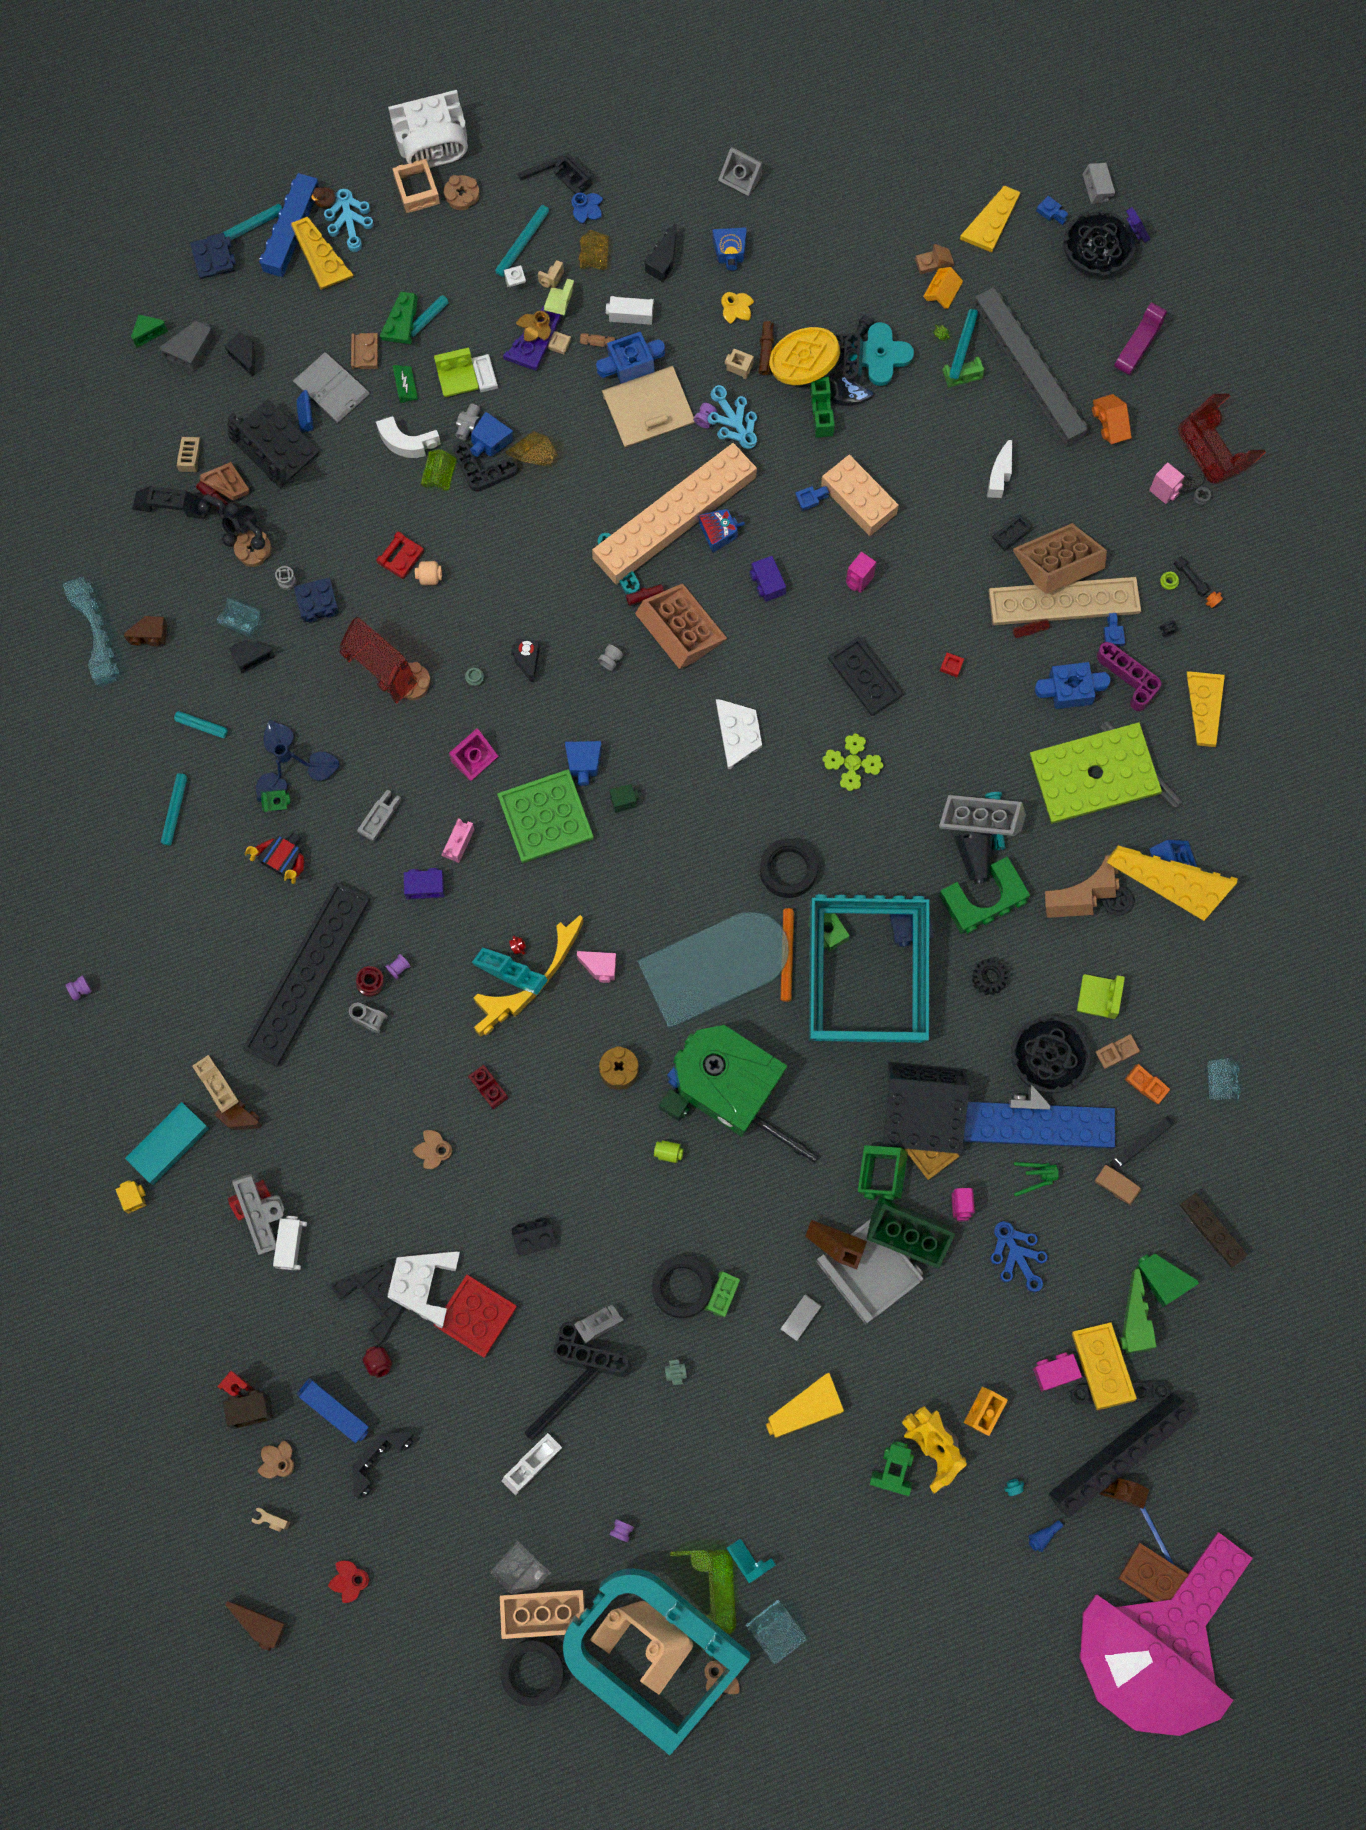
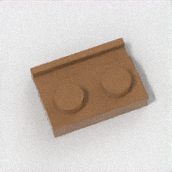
M378 333L352 334V369H378Z

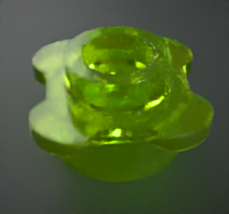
M934 325L936 328L933 334L942 341L950 338L947 328L943 325Z

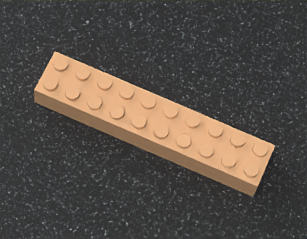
M732 443L593 548V560L617 585L620 580H623V577L627 576L631 571L634 572L698 523L699 515L712 512L756 478V466Z

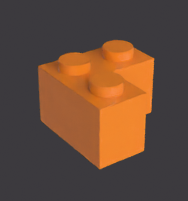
M1114 394L1093 400L1094 407H1092V413L1102 423L1101 435L1103 439L1110 444L1130 439L1131 431L1127 404Z

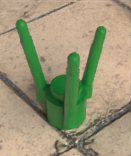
M1014 1162L1015 1166L1040 1168V1170L1026 1171L1025 1174H1040L1041 1180H1045L1015 1192L1014 1196L1025 1194L1046 1185H1053V1181L1059 1178L1057 1165Z

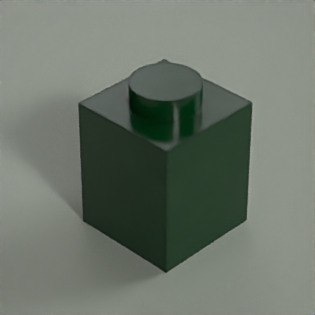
M632 784L609 790L615 813L637 807L636 801L639 800L637 789L633 790Z
M671 1089L668 1090L659 1104L660 1110L677 1121L681 1117L685 1118L690 1111L689 1101Z

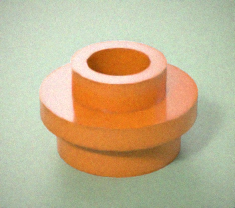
M1215 591L1206 598L1207 602L1205 604L1213 608L1223 599L1221 592L1217 594Z

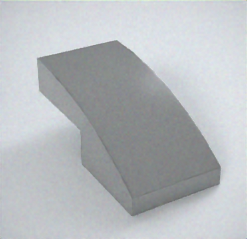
M805 1294L781 1330L797 1341L819 1311L821 1305Z

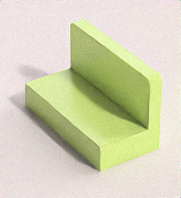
M567 279L563 290L551 288L544 306L545 311L565 315L572 296L574 280Z

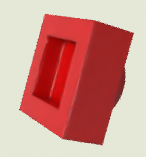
M946 653L940 672L958 677L964 658Z

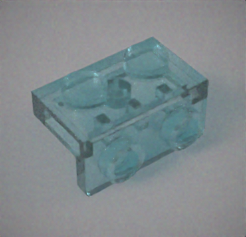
M228 597L225 609L217 618V624L251 637L261 623V611Z
M1230 1058L1207 1061L1210 1100H1239L1241 1087L1238 1083L1237 1075H1239L1240 1070L1236 1061Z

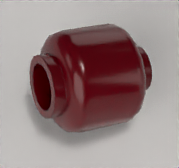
M370 1347L366 1350V1354L362 1359L368 1374L380 1378L390 1372L392 1360L383 1347Z

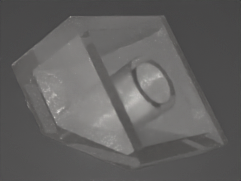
M519 1541L511 1547L490 1571L510 1594L538 1588L551 1573Z

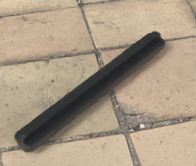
M587 1369L525 1431V1435L530 1440H533L600 1372Z

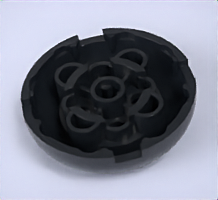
M1105 210L1091 213L1089 211L1084 212L1074 218L1066 229L1064 236L1065 255L1070 264L1084 275L1096 278L1112 276L1124 269L1130 262L1136 246L1133 236L1134 232L1122 217L1113 212ZM1111 244L1113 248L1108 249L1107 245Z
M1043 1016L1026 1023L1019 1030L1012 1044L1011 1059L1016 1074L1028 1087L1032 1085L1038 1092L1055 1094L1073 1088L1082 1080L1089 1067L1090 1048L1082 1031L1072 1022L1056 1016ZM1039 1042H1046L1047 1047L1044 1049L1040 1048ZM1058 1048H1063L1065 1054L1059 1055ZM1046 1055H1051L1052 1059H1048ZM1034 1059H1039L1040 1062H1041V1065H1040V1066L1034 1065V1064H1033V1060H1034ZM1058 1066L1059 1072L1055 1073L1051 1067Z

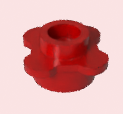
M514 935L513 939L509 941L514 954H525L524 949L526 945L524 940Z

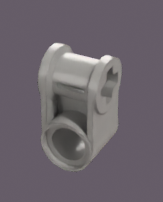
M354 1003L349 1008V1015L353 1022L377 1034L380 1033V1027L384 1019L388 1017L385 1013L372 1009L362 1003ZM357 1009L363 1010V1014L360 1017H355L353 1013Z

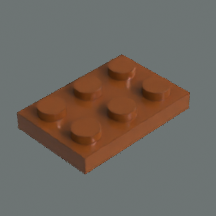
M1138 1543L1118 1579L1151 1601L1158 1602L1171 1600L1189 1574L1146 1546Z

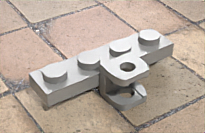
M252 1174L234 1179L232 1183L258 1255L275 1250L276 1239L269 1222L280 1219L284 1214L281 1197L275 1195L261 1200Z

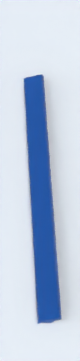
M1144 1507V1509H1141V1511L1151 1531L1153 1532L1166 1560L1174 1565L1149 1514L1147 1513Z

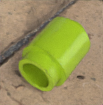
M664 1140L662 1142L657 1141L654 1157H658V1160L677 1163L678 1160H682L684 1149L678 1143Z

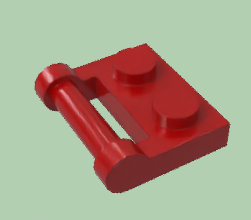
M396 532L393 541L384 553L378 556L376 562L401 579H404L424 553V548L406 538L402 533ZM402 543L404 545L391 563L388 562V558L397 546Z

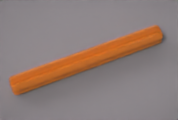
M791 908L783 910L781 1000L783 1002H790L792 1000L794 910Z

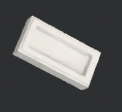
M489 354L471 358L480 392L497 389L498 385Z

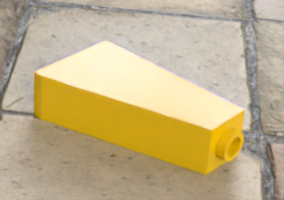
M830 1373L822 1376L768 1418L769 1423L766 1424L769 1435H774V1438H778L844 1412Z

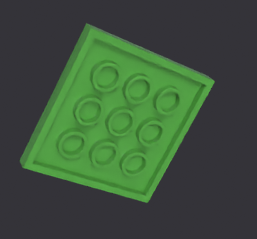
M569 769L497 793L522 864L594 839Z

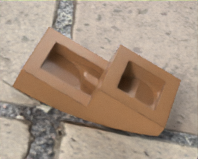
M1130 1034L1115 1043L1096 1051V1054L1104 1069H1107L1141 1051Z
M1107 1165L1104 1166L1095 1179L1096 1184L1112 1192L1115 1197L1129 1205L1132 1204L1141 1191L1139 1186Z

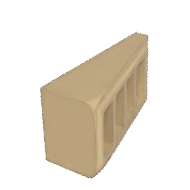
M200 437L181 438L177 460L179 472H197ZM186 442L195 443V445H186ZM185 448L194 449V451H187Z

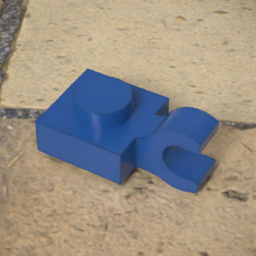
M1047 196L1037 206L1036 211L1050 221L1054 218L1061 225L1067 221L1068 213L1061 210L1062 205L1051 197Z
M811 486L796 492L795 496L801 510L804 511L819 505V499L828 498L829 491L826 486L815 491Z
M1109 613L1107 617L1108 627L1103 629L1104 640L1115 646H1124L1123 626H1117V613Z

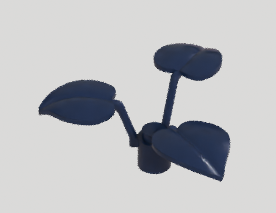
M269 720L264 733V746L268 752L274 754L277 758L278 776L274 773H266L259 778L256 785L257 801L261 802L260 791L284 789L286 793L288 783L286 780L281 779V763L288 762L291 757L309 767L308 774L316 781L328 779L339 768L340 763L336 757L327 752H315L310 756V763L305 762L288 748L294 740L292 730L285 725ZM275 797L273 799V802L278 800L279 797Z

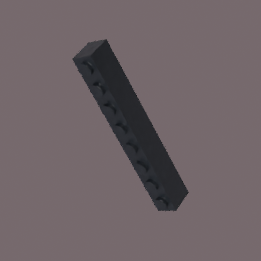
M1172 1393L1053 1489L1049 1496L1056 1507L1070 1518L1194 1417L1193 1413L1184 1400Z

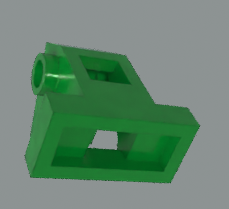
M893 1442V1444L885 1448L883 1459L886 1460L883 1473L872 1470L870 1485L902 1495H910L912 1482L903 1479L907 1466L911 1467L914 1455L911 1454V1449H908L907 1444ZM891 1462L902 1465L899 1475L888 1472Z

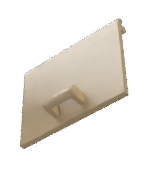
M673 366L602 390L603 398L606 400L624 448L695 423Z

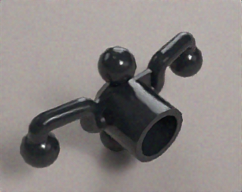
M208 494L204 495L202 500L198 502L197 508L203 514H208L211 511V504L219 508V517L222 519V526L227 532L222 538L225 546H234L237 535L241 533L247 534L251 530L255 534L251 539L253 549L261 550L264 548L265 539L261 529L256 526V515L249 506H239L234 502L226 506L223 501Z

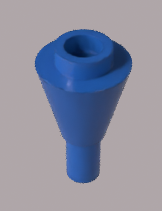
M1057 1520L1049 1528H1044L1029 1535L1030 1540L1028 1542L1031 1548L1035 1551L1043 1552L1054 1534L1063 1527V1524Z

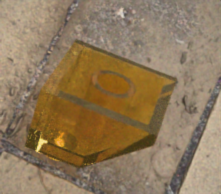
M535 431L505 451L507 455L519 461L542 466L552 463L554 458L558 456L549 438Z

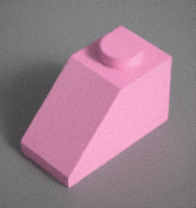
M577 951L578 961L596 980L602 983H609L611 980H615L616 953Z

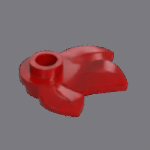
M339 1561L336 1563V1569L339 1574L330 1581L328 1587L335 1592L342 1593L343 1603L353 1602L358 1598L360 1590L367 1587L369 1576L366 1571L357 1569L353 1562ZM357 1576L362 1577L363 1581L361 1584L356 1583L355 1579Z

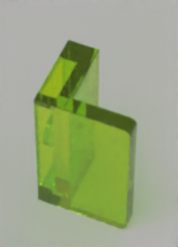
M442 449L429 452L421 485L426 488L436 485L444 491L449 490L456 458Z

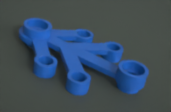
M999 1222L994 1229V1234L998 1241L990 1260L994 1265H999L1003 1261L1002 1251L1006 1242L1010 1250L1005 1269L1000 1274L1001 1280L1006 1283L1012 1280V1270L1016 1260L1027 1279V1289L1030 1292H1038L1043 1286V1281L1039 1276L1033 1275L1023 1256L1034 1259L1038 1264H1043L1047 1261V1254L1043 1251L1037 1252L1017 1246L1014 1239L1025 1241L1028 1246H1034L1038 1241L1037 1236L1016 1231L1009 1222ZM1002 1228L1007 1230V1235L1001 1234ZM1028 1237H1033L1035 1242L1029 1243ZM1039 1254L1044 1255V1261L1038 1259ZM994 1255H998L1000 1257L999 1262H995L993 1260ZM1009 1273L1010 1279H1004L1003 1274ZM1031 1281H1035L1037 1283L1036 1288L1031 1287Z

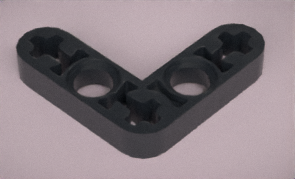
M855 332L835 335L837 340L841 341L840 354L844 353L843 375L849 383H856L862 374L863 340ZM857 354V358L854 361H849L852 355Z
M458 443L454 447L455 458L469 487L473 491H482L510 479L518 473L519 469L516 460L510 458L480 470L467 444ZM459 450L465 451L466 459L463 458ZM469 463L475 466L471 471L465 470V466ZM508 465L513 467L512 471H510V469H507ZM495 471L499 475L497 478L491 479L488 476L490 472ZM474 475L476 476L477 480L480 481L479 485L474 483Z

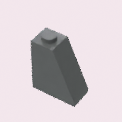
M195 321L163 344L159 350L164 359L195 372L215 336L210 325Z

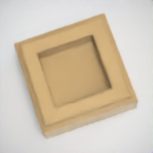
M554 331L548 344V349L565 355L571 342V337Z

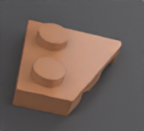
M231 462L200 475V480L203 483L216 489L231 500H236L249 494V488Z

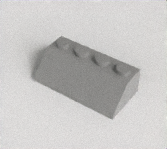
M948 795L939 828L1014 836L1022 831L1026 814L1022 802Z

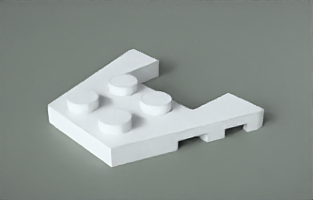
M460 1252L397 1257L388 1298L408 1310L411 1309L418 1313L420 1317L430 1320L439 1328H443L447 1309L427 1305L426 1303L435 1267L456 1271Z

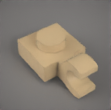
M256 1508V1511L262 1514L261 1519L256 1520L252 1518L251 1520L255 1524L268 1522L270 1523L269 1528L281 1532V1529L287 1530L290 1525L289 1521L269 1514L261 1508Z

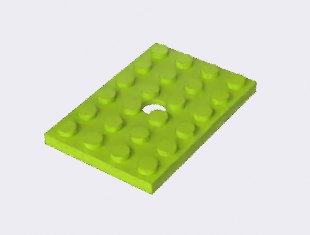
M1139 722L1030 752V758L1051 824L1162 793ZM1092 766L1100 767L1103 771L1102 777L1099 779L1090 777L1088 774L1089 768Z

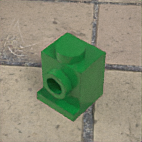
M284 789L260 791L262 810L264 812L287 809V805L290 804L289 793H285ZM275 797H279L280 802L278 804H274L273 799Z

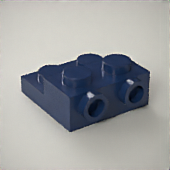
M224 233L208 236L207 239L190 242L200 279L234 271L233 265H236L234 254L230 255L229 248L232 247L229 236L226 237Z
M330 577L294 586L303 622H314L318 618H329L339 613Z
M889 914L894 945L899 944V947L910 946L911 942H913V914ZM929 917V943H930V939H933L934 936H933L931 918Z

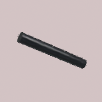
M565 155L519 172V179L521 180L554 167Z

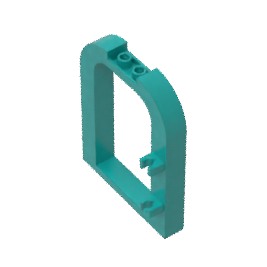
M623 1569L609 1575L601 1582L599 1587L601 1592L594 1598V1605L590 1610L586 1608L579 1618L574 1615L571 1619L563 1642L565 1662L574 1677L668 1755H671L749 1662L750 1652L656 1575L642 1569ZM631 1593L644 1599L661 1613L669 1623L678 1627L701 1646L709 1656H713L727 1668L678 1727L591 1656L585 1649L583 1643L585 1632L618 1595Z

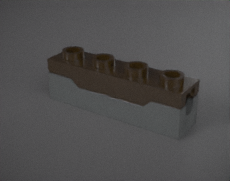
M1196 1192L1176 1207L1227 1270H1230L1248 1256Z

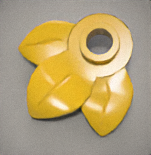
M732 292L725 293L721 298L725 320L730 324L736 318L749 321L751 312L748 306L754 303L753 299L744 293L737 295ZM728 298L732 299L733 303H730Z

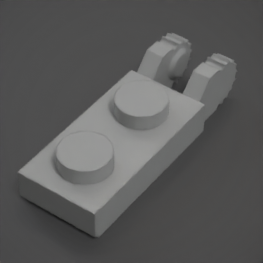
M386 790L368 813L357 832L374 842L395 812L394 810L398 807L401 797L397 795L388 806L385 803L391 797V791Z

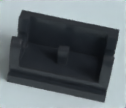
M566 153L555 164L557 169L554 171V174L574 194L583 193L592 185L591 175L569 153Z

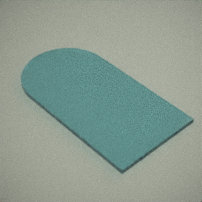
M747 912L735 915L638 960V963L660 1008V1013H662L670 1029L771 982L785 967L789 947L786 933L775 920L761 913Z

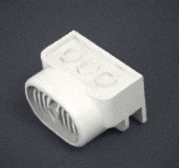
M457 90L388 107L399 153L403 158H406L408 164L426 159L429 168L457 161L467 152L466 125Z

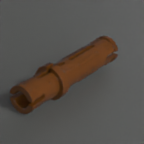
M771 321L763 322L762 337H760L761 351L758 373L761 374L762 372L763 376L770 374L769 360L772 344L774 343V323H771Z

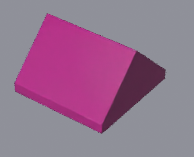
M479 729L474 730L449 752L451 762L470 781L499 757Z

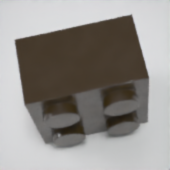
M260 1390L248 1392V1396L240 1397V1395L230 1396L228 1401L223 1402L226 1423L230 1428L237 1429L274 1420L270 1396L260 1392Z

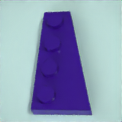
M543 306L540 311L546 312L550 317V336L546 340L538 337L534 341L526 342L523 331L520 338L516 339L512 344L511 349L503 355V359L537 371L562 315L545 311Z

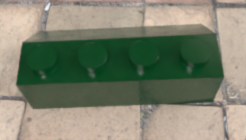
M880 1197L871 1215L866 1239L939 1269L956 1233L950 1225Z

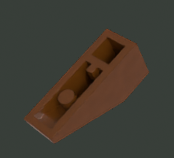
M232 1601L226 1602V1607L255 1641L260 1643L259 1647L268 1651L271 1648L278 1647L287 1626L286 1623Z

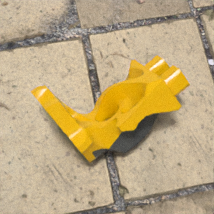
M923 1406L916 1411L914 1416L910 1413L902 1421V1424L908 1429L904 1434V1438L916 1441L925 1456L929 1455L936 1460L937 1476L930 1485L931 1491L936 1493L943 1486L949 1485L967 1463L966 1458L959 1450L958 1438L942 1424L939 1412L936 1410L930 1413ZM938 1445L942 1446L945 1451H939Z

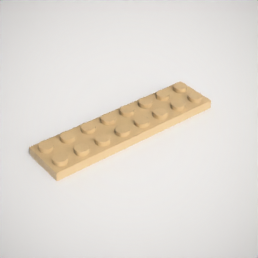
M1136 577L1077 581L1048 594H1045L1036 585L989 588L988 591L993 625L1107 617L1109 613H1117V616L1140 614L1141 612Z

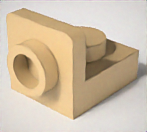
M556 260L554 266L549 268L548 274L539 271V283L546 288H556L564 274L563 263Z

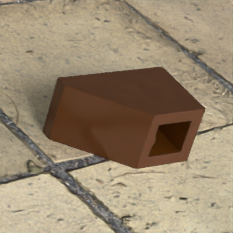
M145 616L127 630L124 637L128 643L135 646L141 644H149L150 646L165 645L167 622L164 617Z
M239 1099L238 1103L223 1113L218 1109L214 1114L232 1131L257 1129L262 1126L258 1121L260 1117L253 1111L248 1113L244 1109L246 1105Z
M1118 1478L1099 1495L1144 1509L1149 1489L1136 1482Z

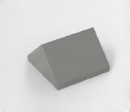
M731 147L718 181L749 196L762 177V162Z

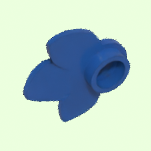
M576 193L571 201L574 208V218L582 224L587 218L591 220L600 219L601 210L598 205L602 202L603 198L595 193L588 195Z

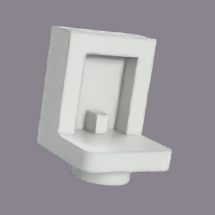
M521 266L504 270L507 287L526 282Z

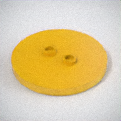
M819 327L799 329L785 336L773 348L769 360L770 369L774 377L782 383L789 385L811 383L826 375L836 365L840 356V346L836 336L829 330Z

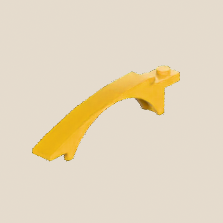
M581 915L567 927L561 922L557 925V950L550 968L545 973L548 981L561 966L584 923ZM528 991L504 997L477 994L474 997V1001L487 1016L474 1027L475 1031L480 1037L484 1034L488 1035L493 1031V1026L496 1023L503 1022L509 1016V1012L516 1017L537 995Z

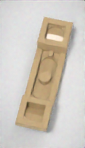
M209 1055L192 1066L222 1113L239 1102Z

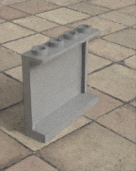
M870 1220L850 1234L867 1241L857 1270L838 1263L827 1253L823 1254L816 1261L865 1325L923 1280L922 1271L917 1265L913 1266L909 1261L910 1257L866 1239Z

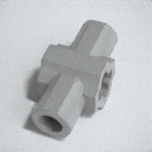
M470 404L466 412L462 411L459 414L456 423L458 430L455 434L458 439L465 441L469 433L478 424L479 406Z

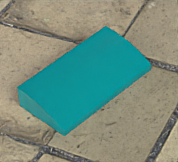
M181 1102L125 1159L151 1185H154L209 1128Z

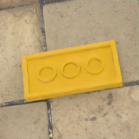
M1112 1323L1072 1332L1096 1410L1136 1401L1137 1398Z

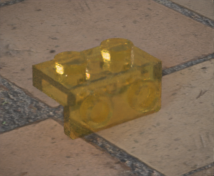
M589 230L585 235H582L580 239L581 253L579 255L581 269L588 265L600 270L607 268L609 236L593 230Z

